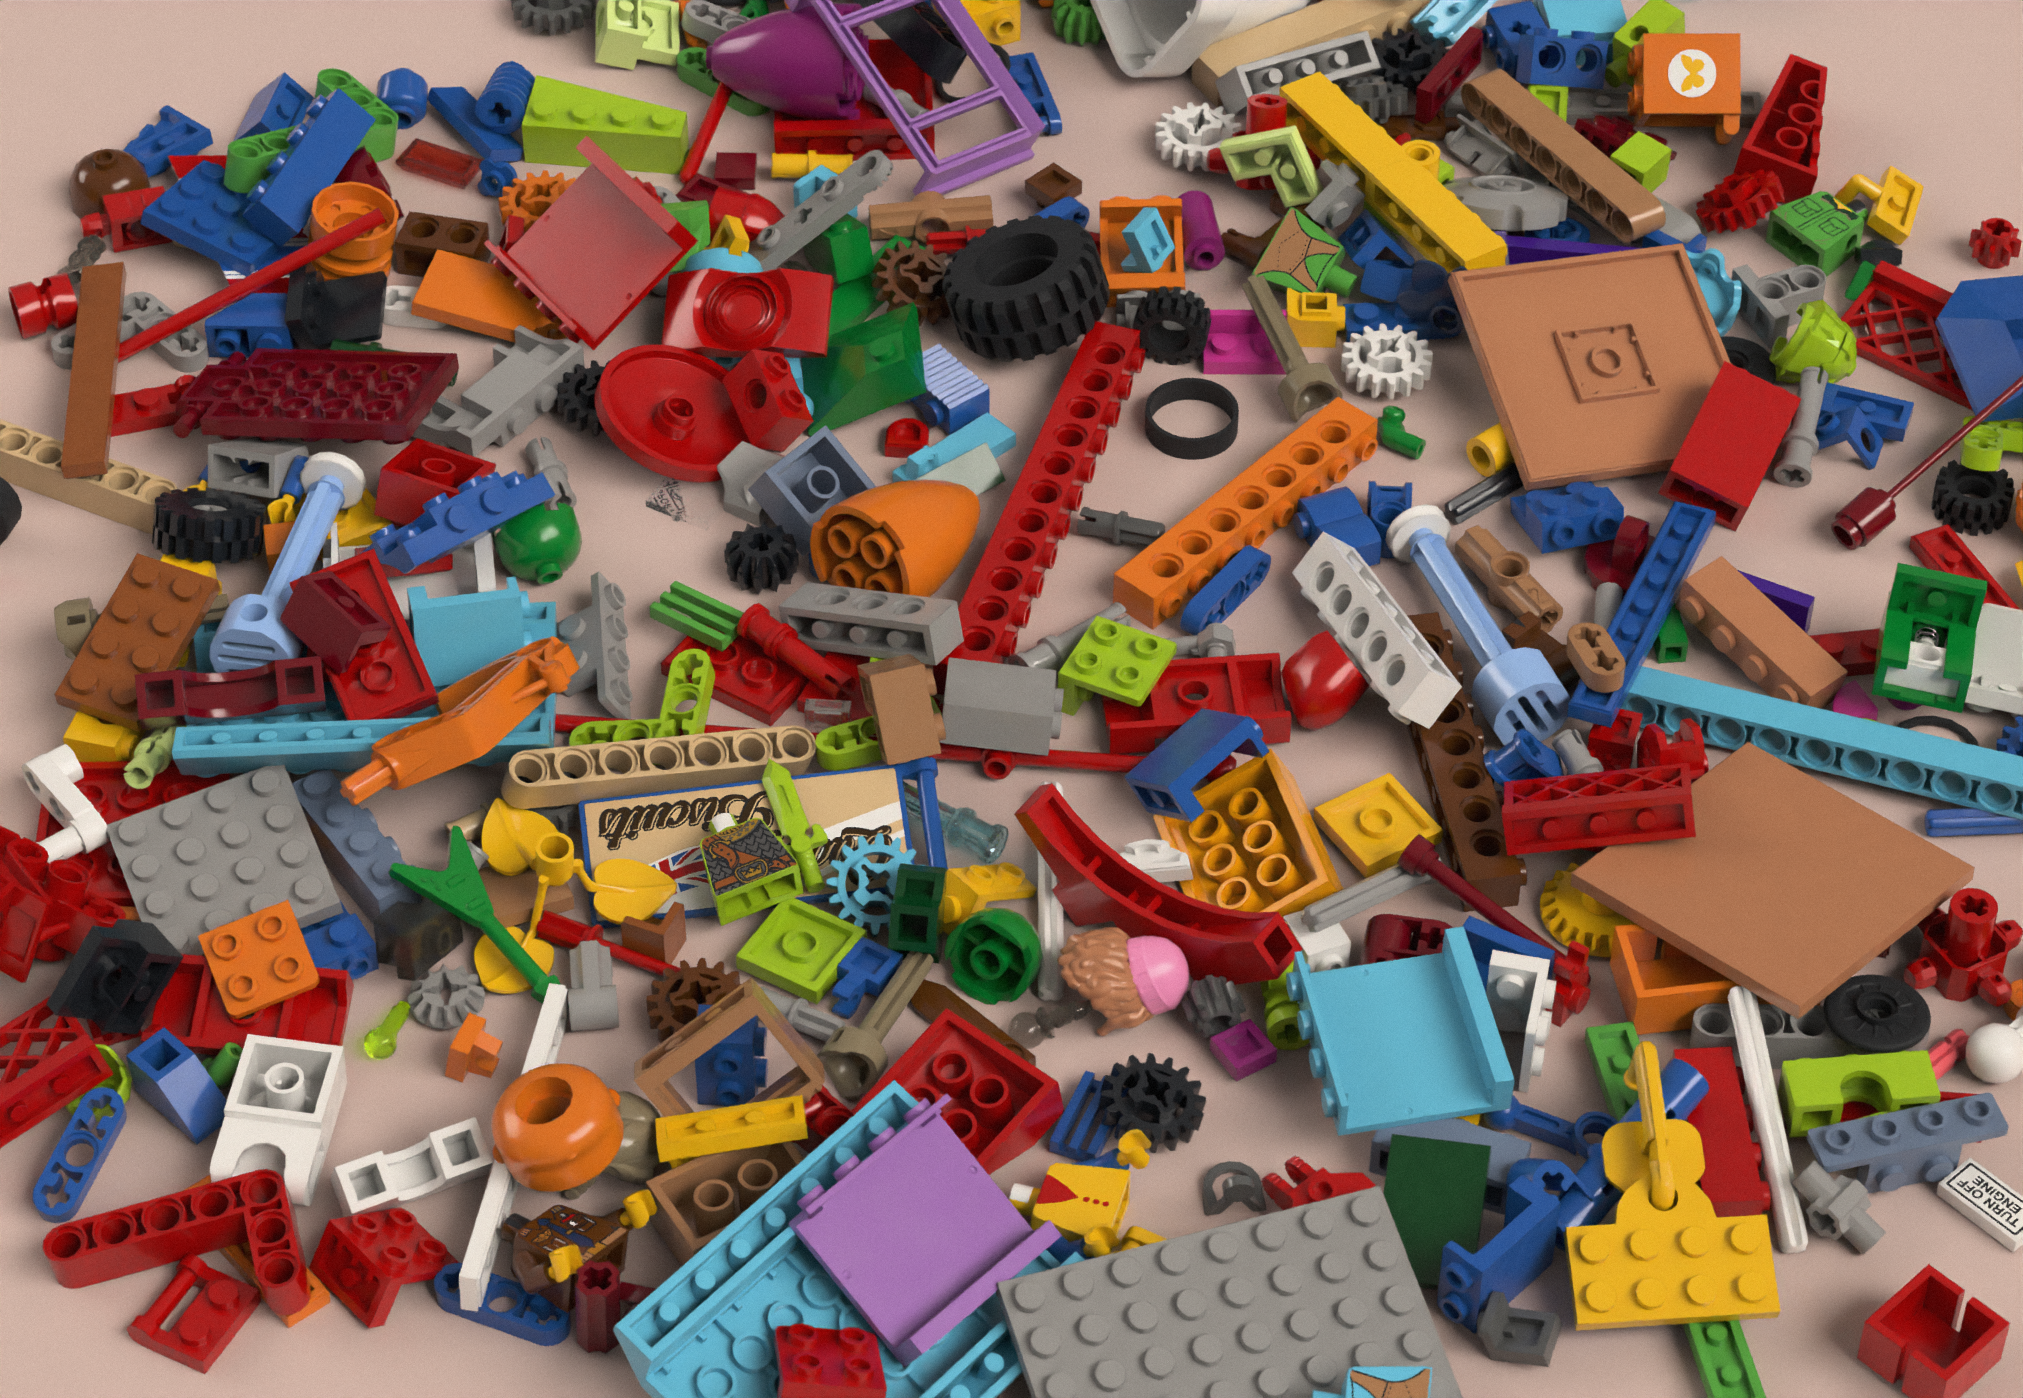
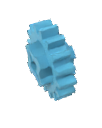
M877 833L875 842L872 845H868L863 835L859 836L857 840L858 849L855 851L844 845L841 848L842 855L846 859L844 863L832 860L830 868L839 874L838 877L826 880V887L837 889V893L829 898V905L837 906L841 904L843 907L838 918L847 920L849 917H852L855 920L854 925L861 928L864 924L869 925L872 937H877L880 926L886 925L889 931L891 902L895 894L900 863L912 864L911 861L917 852L914 848L904 854L899 851L901 839L898 837L892 842L891 846L884 845L882 833ZM882 855L891 858V860L886 864L871 863L867 856ZM849 870L853 872L854 877L858 880V889L850 898L847 895L845 886ZM866 876H872L876 880L882 876L887 879L885 891L888 896L886 894L883 895L878 890L872 894L867 892L870 881ZM867 907H883L889 914L875 916L866 914L863 911Z

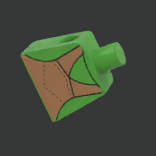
M1292 206L1252 272V275L1255 274L1256 277L1263 275L1270 289L1287 294V288H1291L1299 293H1324L1326 289H1329L1344 298L1350 295L1358 279V276L1340 267L1346 255L1344 247Z

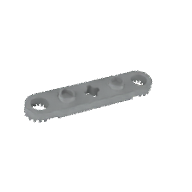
M880 150L866 153L838 176H833L826 180L821 189L777 223L764 228L757 238L749 244L748 253L760 262L763 271L777 268L864 201L863 196L870 193L872 190L876 191L877 185L879 187L883 186L882 181L887 182L888 178L886 176H891L892 174L890 171L893 170L892 162Z

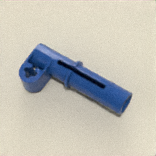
M1676 1058L1671 1059L1660 1072L1666 1120L1680 1119L1685 1121L1710 1089L1708 1082L1697 1069L1687 1062ZM1639 1098L1618 1123L1642 1121ZM1594 1143L1588 1148V1159L1576 1174L1561 1161L1538 1158L1520 1159L1511 1166L1507 1173V1193L1509 1185L1521 1175L1542 1190L1560 1191L1557 1196L1548 1194L1561 1202L1555 1247L1566 1252L1564 1242L1566 1227L1599 1225L1624 1195L1610 1184L1605 1177L1600 1143Z

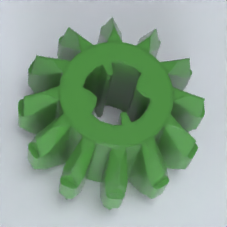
M1054 0V5L1051 9V19L1053 20L1056 36L1065 37L1066 43L1080 42L1081 47L1084 43L1091 42L1094 45H1098L1100 39L1106 40L1090 0Z

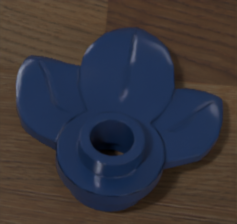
M1418 260L1412 272L1414 290L1403 292L1396 298L1401 309L1406 315L1416 321L1430 322L1432 328L1441 334L1449 335L1462 330L1465 326L1448 283L1451 272L1447 273L1445 268L1435 262ZM1459 266L1451 272L1465 271L1467 269L1464 266ZM1444 309L1452 311L1454 315L1447 314Z

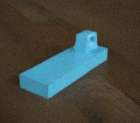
M986 412L932 447L925 445L919 451L912 455L910 454L906 464L892 471L893 483L914 480L987 442L996 459L1016 446V433Z

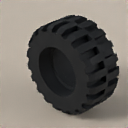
M1040 215L1029 216L1028 219L1020 221L1016 218L1007 221L1006 225L1000 227L995 225L985 230V234L980 237H973L967 242L966 248L959 249L953 255L952 262H949L942 283L943 293L960 340L972 352L990 360H994L997 357L1002 362H1013L1014 359L1021 358L1023 361L1033 360L1037 355L1045 353L1047 356L1056 353L1057 348L1064 345L1068 347L1077 342L1078 336L1081 334L1086 335L1093 329L1095 321H1100L1110 295L1109 284L1092 235L1076 222L1070 219L1064 220L1059 216L1049 215L1048 218H1042Z

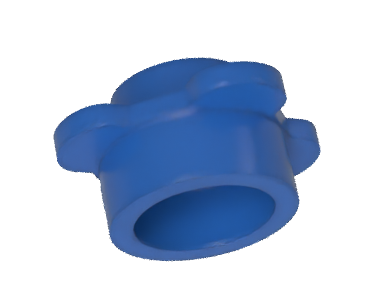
M484 159L480 163L482 176L477 187L484 196L503 197V187H513L512 179L518 178L517 173L505 161L494 163L492 159Z

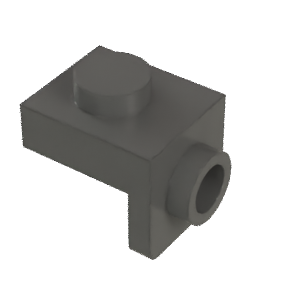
M1493 1291L1487 1308H1483L1480 1311L1477 1320L1478 1336L1483 1340L1491 1360L1549 1367L1562 1328L1558 1313L1510 1308L1504 1293Z

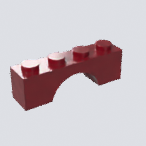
M321 656L274 660L260 667L232 672L196 673L184 670L134 674L138 717L142 729L326 711Z

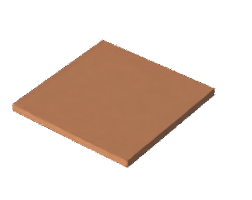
M1683 243L1451 272L1448 279L1450 289L1525 490L1568 485L1579 481L1589 482L1670 470L1724 361L1731 364Z
M1747 742L1691 784L1696 837L1609 845L1572 872L1571 886L1799 1019L1952 897L1953 894L1972 881L1975 867Z

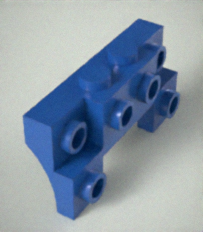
M517 471L502 478L498 472H494L483 479L478 475L457 487L460 494L449 499L446 493H442L424 503L422 507L425 513L412 523L396 530L393 524H390L370 536L373 543L361 553L374 548L380 564H388L407 574L428 560L432 564L502 528L517 515L536 505L540 506L555 496V493L543 472L528 480L524 473L519 475Z

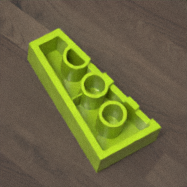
M536 75L522 122L525 163L588 167L591 163L575 148L588 136L623 170L679 175L689 153L687 112Z

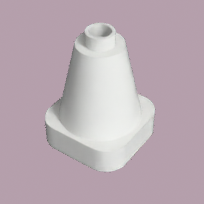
M1090 0L1118 66L1125 74L1131 77H1177L1183 74L1209 45L1306 8L1312 1Z

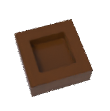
M1053 162L1025 180V193L1035 199L1040 208L1049 207L1067 196L1076 198L1082 194V180Z

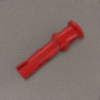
M760 603L749 607L740 618L737 625V633L746 640L752 639L764 648V653L773 660L785 661L832 696L835 701L841 703L850 696L835 685L836 681L852 692L855 689L856 680L854 677L843 672L801 641L793 627L787 623L781 624Z

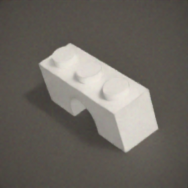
M473 1117L431 1132L423 1141L401 1151L384 1155L381 1150L336 1166L330 1180L343 1215L347 1217L396 1208L487 1175L493 1161L477 1119Z

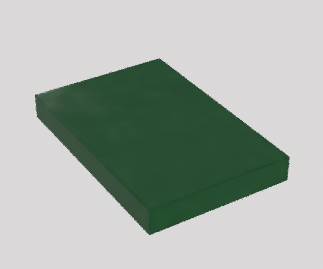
M1392 1134L1383 1194L1420 1288L1438 1290L1443 1246L1450 1240L1471 1254L1478 1252L1492 1153L1491 1146Z

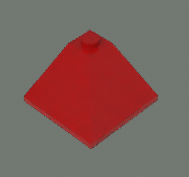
M948 1008L937 1017L852 1109L856 1114L893 1080L903 1087L918 1103L927 1098L931 1105H933L945 1094H948L951 1100L940 1108L942 1111L940 1116L988 1175L1033 1147L1064 1113L1058 1081Z

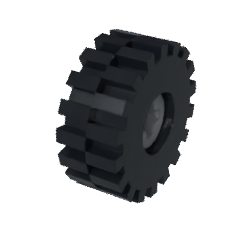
M187 488V491L175 489L171 490V493H161L160 497L155 498L152 544H154L156 550H162L161 553L165 555L175 554V558L182 560L192 558L193 562L202 563L203 560H210L212 563L222 564L224 560L230 563L239 562V559L251 560L253 556L258 557L263 550L265 505L260 504V501L256 498L249 499V495L242 493L234 495V491L229 490L218 492L214 488H206L205 491L198 490L197 488Z

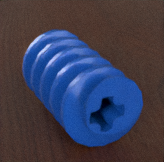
M514 61L505 62L498 66L475 104L474 114L478 120L495 133L509 134L518 130L522 126L535 77L521 64Z

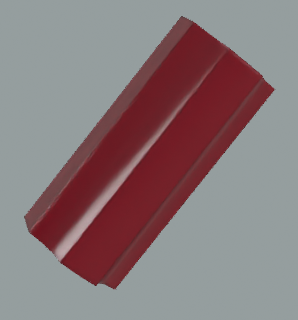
M589 1260L576 1270L577 1343L587 1353L598 1351L607 1354L620 1344L613 1331L614 1326L621 1320L620 1271L609 1261L594 1262Z

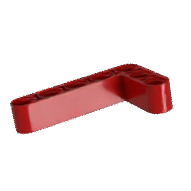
M270 1169L252 1171L65 1223L53 1228L43 1241V1251L58 1283L69 1289L83 1288L182 1260L186 1254L197 1256L249 1241L256 1277L267 1304L273 1312L280 1315L295 1314L301 1311L311 1298V1286L295 1209L281 1175Z

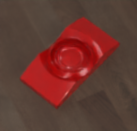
M708 268L669 275L661 345L680 347L705 357H745L751 349L783 353L785 358H827L834 278L832 275L777 268L759 273H738Z

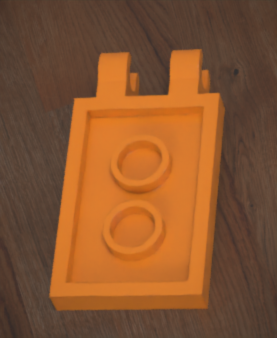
M437 249L412 301V315L516 343L514 329L519 325L549 339L562 340L567 338L557 328L563 322L559 317L554 322H551L535 306L540 300L536 295L530 301L512 284L518 278L514 273L508 279L493 264Z

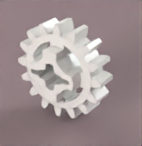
M1188 102L1187 109L1184 110L1173 106L1172 115L1162 113L1161 122H1156L1155 149L1161 151V158L1163 160L1173 158L1174 167L1187 164L1188 171H1193L1195 167H1202L1206 172L1209 171L1207 167L1208 151L1213 148H1219L1224 139L1232 138L1233 133L1241 130V124L1235 123V115L1233 113L1223 115L1224 107L1219 106L1211 110L1206 102L1201 106H1196V108L1192 102Z
M1380 324L1378 331H1373L1370 327L1365 326L1363 336L1352 333L1350 342H1344L1341 372H1346L1345 381L1347 383L1357 382L1356 391L1361 392L1368 388L1371 390V397L1376 398L1380 392L1386 393L1389 399H1394L1395 392H1401V394L1408 397L1410 396L1411 387L1421 390L1423 389L1424 380H1430L1433 352L1428 350L1427 340L1417 341L1416 331H1411L1407 334L1402 333L1401 325H1397L1394 330H1387L1385 324Z

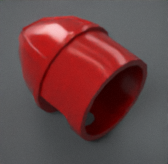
M719 186L709 208L710 243L725 214L740 218L750 240L749 244L757 238L764 228L774 225L785 215L772 201L757 193H752L751 195Z

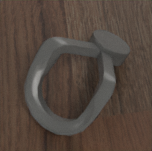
M1228 1161L1217 1164L1205 1176L1202 1193L1205 1215L1220 1214L1234 1202H1242L1253 1212L1266 1211V1202L1260 1177L1250 1166L1241 1162ZM1229 1172L1241 1174L1231 1176L1223 1181V1197L1217 1201L1213 1190V1183L1216 1178Z

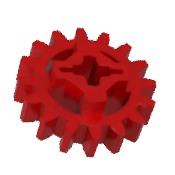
M1759 169L1755 173L1746 171L1742 175L1734 173L1723 178L1724 181L1721 184H1716L1714 186L1715 189L1704 193V200L1696 203L1698 209L1695 211L1702 227H1705L1708 233L1716 230L1717 234H1721L1729 229L1731 232H1734L1738 227H1743L1745 230L1757 225L1756 221L1758 219L1766 218V213L1776 210L1778 208L1776 203L1784 200L1783 193L1785 191L1778 175H1775L1772 170L1764 173L1763 169Z

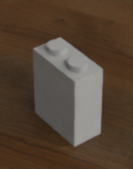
M949 657L942 710L946 740H941L939 743L1048 756L1050 738L1059 739L1062 722L1061 710L1064 689L1055 688L1057 670Z

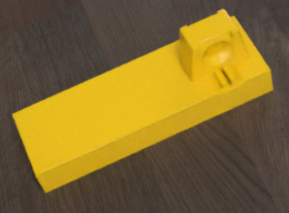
M802 1095L655 1119L660 1162L669 1161L672 1169L702 1155L808 1138Z

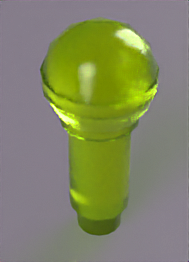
M399 1001L397 1005L391 1008L382 1024L365 1035L363 1045L370 1057L376 1060H385L395 1053L397 1034L409 1017L411 1007L407 1002Z

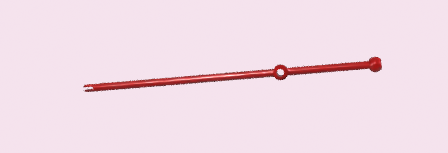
M556 714L555 732L572 733L577 726L591 721L636 719ZM705 725L704 733L757 728ZM678 728L680 736L684 735L682 728ZM811 732L816 740L819 733ZM869 736V737H868L869 739H871V740H873V741H878V740H877V737H873V736ZM940 743L941 754L928 756L940 760L981 762L985 774L997 780L1006 778L1016 765L1129 773L1147 757L1049 749L1048 756L944 743ZM1231 755L1227 756L1203 779H1207L1209 783L1234 770L1237 766V760Z

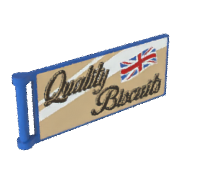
M927 756L900 764L791 776L810 826L806 831V835L812 838V825L819 824L828 836V842L825 845L813 849L815 859L825 882L824 889L816 893L808 892L800 871L804 893L794 898L807 904L828 902L829 898L837 893V889L826 887V880L838 877L839 875L830 868L832 860L844 863L846 859L842 855L841 848L846 845L853 851L857 850L859 836L863 835L868 845H872L875 842L877 833H882L884 845L891 846L892 842L898 837L901 839L899 851L904 854L912 849L903 780H914L917 782L928 864L932 867L947 868L948 870L935 778L938 776L936 759ZM762 780L583 800L578 805L585 870L591 881L595 882L594 871L600 863L618 858L635 860L652 866L667 874L677 883L676 892L652 915V917L661 920L664 919L674 902L684 904L685 919L717 915L699 844L703 838L712 835L709 830V823L715 816L722 813H731L738 824L753 818L762 819L776 836L782 837V841L786 845H791L790 839L782 836ZM882 855L867 856L871 863L886 864L891 860V858ZM849 870L845 881L846 892L849 898L858 889V880L854 877L851 870ZM866 876L870 881L867 892L872 894L878 890L883 895H888L885 891L887 882L885 877L882 876L876 880L872 876ZM588 891L592 927L596 924L602 925L604 929L621 927V925L607 921L594 909V896L596 893ZM778 904L768 907L766 909L776 908Z

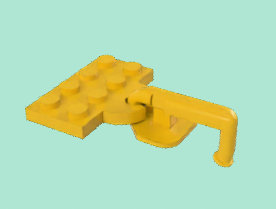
M1642 1041L1636 1046L1629 1069L1626 1070L1623 1078L1625 1085L1629 1089L1638 1091L1642 1121L1622 1122L1613 1125L1606 1131L1601 1144L1605 1177L1610 1184L1624 1194L1616 1208L1614 1224L1566 1227L1564 1231L1575 1331L1778 1318L1781 1311L1767 1215L1716 1218L1711 1200L1696 1184L1705 1170L1700 1134L1693 1125L1684 1120H1666L1657 1050L1650 1041Z

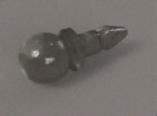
M1090 1000L1073 1001L1068 1006L1064 1005L1051 1010L1049 1014L1043 1006L1037 1009L1036 1014L1033 1012H1021L1011 1019L1008 1025V1035L1026 1049L1035 1048L1043 1042L1045 1037L1049 1039L1056 1037L1054 1028H1060L1072 1023L1073 1020L1078 1021L1084 1018L1093 1010Z

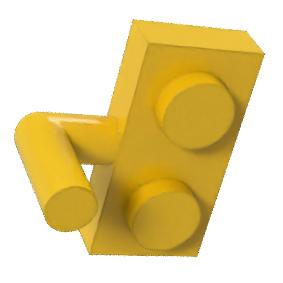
M1890 165L1881 175L1879 185L1862 174H1855L1834 197L1843 204L1852 201L1859 193L1871 199L1873 204L1866 225L1873 228L1879 235L1887 237L1900 246L1910 235L1924 186Z

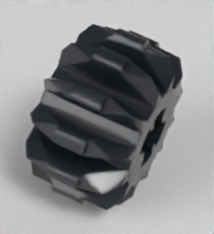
M765 521L761 527H753L747 523L744 532L733 531L730 542L726 543V549L724 550V558L730 581L738 582L741 591L753 587L758 595L762 589L769 588L777 592L780 584H791L793 574L797 572V567L799 566V553L796 549L793 534L785 533L782 525L768 528Z

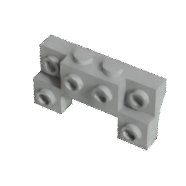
M519 325L514 329L516 344L512 348L507 349L500 344L492 348L494 368L461 394L462 407L440 396L432 407V413L423 419L412 436L447 448L453 446L474 457L492 442L503 447L516 435L523 433L527 426L540 415L549 411L554 406L558 397V383H563V374L565 372L575 374V365L577 364L584 366L583 346L568 338L562 340L549 339Z

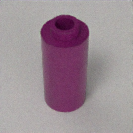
M1187 191L1177 197L1182 199L1184 258L1186 263L1195 270H1210L1218 266L1225 256V248L1211 198L1202 191Z

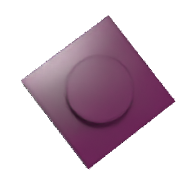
M1251 1019L1210 1037L1209 1050L1236 1082L1276 1063L1277 1049Z

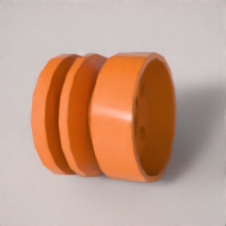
M343 182L335 183L322 189L314 198L307 245L378 207L386 220V223L312 261L316 271L320 270L325 281L383 271L386 277L390 275L399 212L395 202L384 191L369 184Z

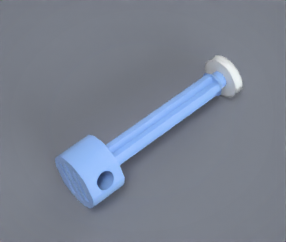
M319 452L310 456L304 464V468L300 473V484L307 497L262 594H246L234 599L227 608L210 644L209 658L217 673L247 670L269 664L274 660L301 657L306 644L281 622L280 617L293 593L289 582L311 573L338 511L356 506L362 498V493L365 491L366 478L363 470L355 461L347 456L335 452Z
M1428 504L1414 506L1403 511L1387 529L1385 539L1387 546L1392 551L1393 556L1400 562L1417 564L1482 669L1474 679L1471 695L1503 745L1511 742L1515 732L1520 729L1529 731L1540 742L1549 738L1562 727L1568 718V703L1571 699L1554 670L1540 650L1527 647L1511 648L1446 546L1451 527L1443 511L1437 506Z

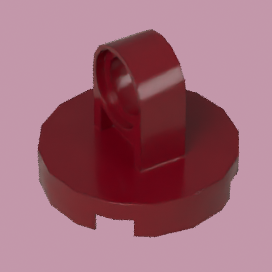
M1627 515L1620 524L1615 539L1588 544L1583 569L1584 573H1587L1592 579L1591 586L1595 591L1603 583H1615L1623 590V600L1655 537L1649 534V522Z

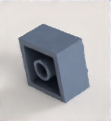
M825 425L765 471L748 491L777 526L782 525L785 533L793 534L796 549L802 556H805L811 550L810 536L813 524L821 519L824 512L848 497L874 488L876 485Z

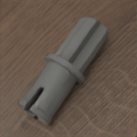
M1089 507L1082 508L1079 515L1085 517V520L1078 519L1077 524L1079 534L1113 539L1114 544L1117 545L1128 542L1149 546L1165 533V525L1163 523L1129 517L1126 511L1114 514L1093 510Z

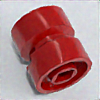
M66 272L43 278L40 286H36L30 281L8 287L13 315L22 339L45 334L48 326L51 325L60 330L68 328L77 322L78 304Z

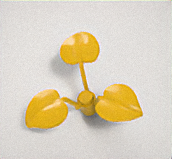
M498 797L493 801L486 815L482 829V851L489 856L486 861L488 865L495 871L508 876L518 875L530 866L531 869L536 870V874L539 877L537 895L527 934L514 926L506 929L547 976L554 964V949L548 942L534 938L538 932L536 929L541 919L548 886H561L572 877L573 873H576L585 889L596 893L594 896V909L607 921L621 925L625 916L642 921L647 920L676 892L677 883L667 874L652 866L630 859L617 858L600 863L595 868V882H593L583 869V861L581 859H574V844L567 835L558 832L555 825L544 816L530 810L515 808ZM483 934L478 940L474 951V965L482 987L488 991L501 994H514L531 989L532 986L487 935Z

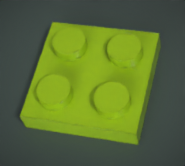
M793 897L779 903L737 953L736 968L807 999L814 1004H818L837 980V965L861 937L867 938V930Z

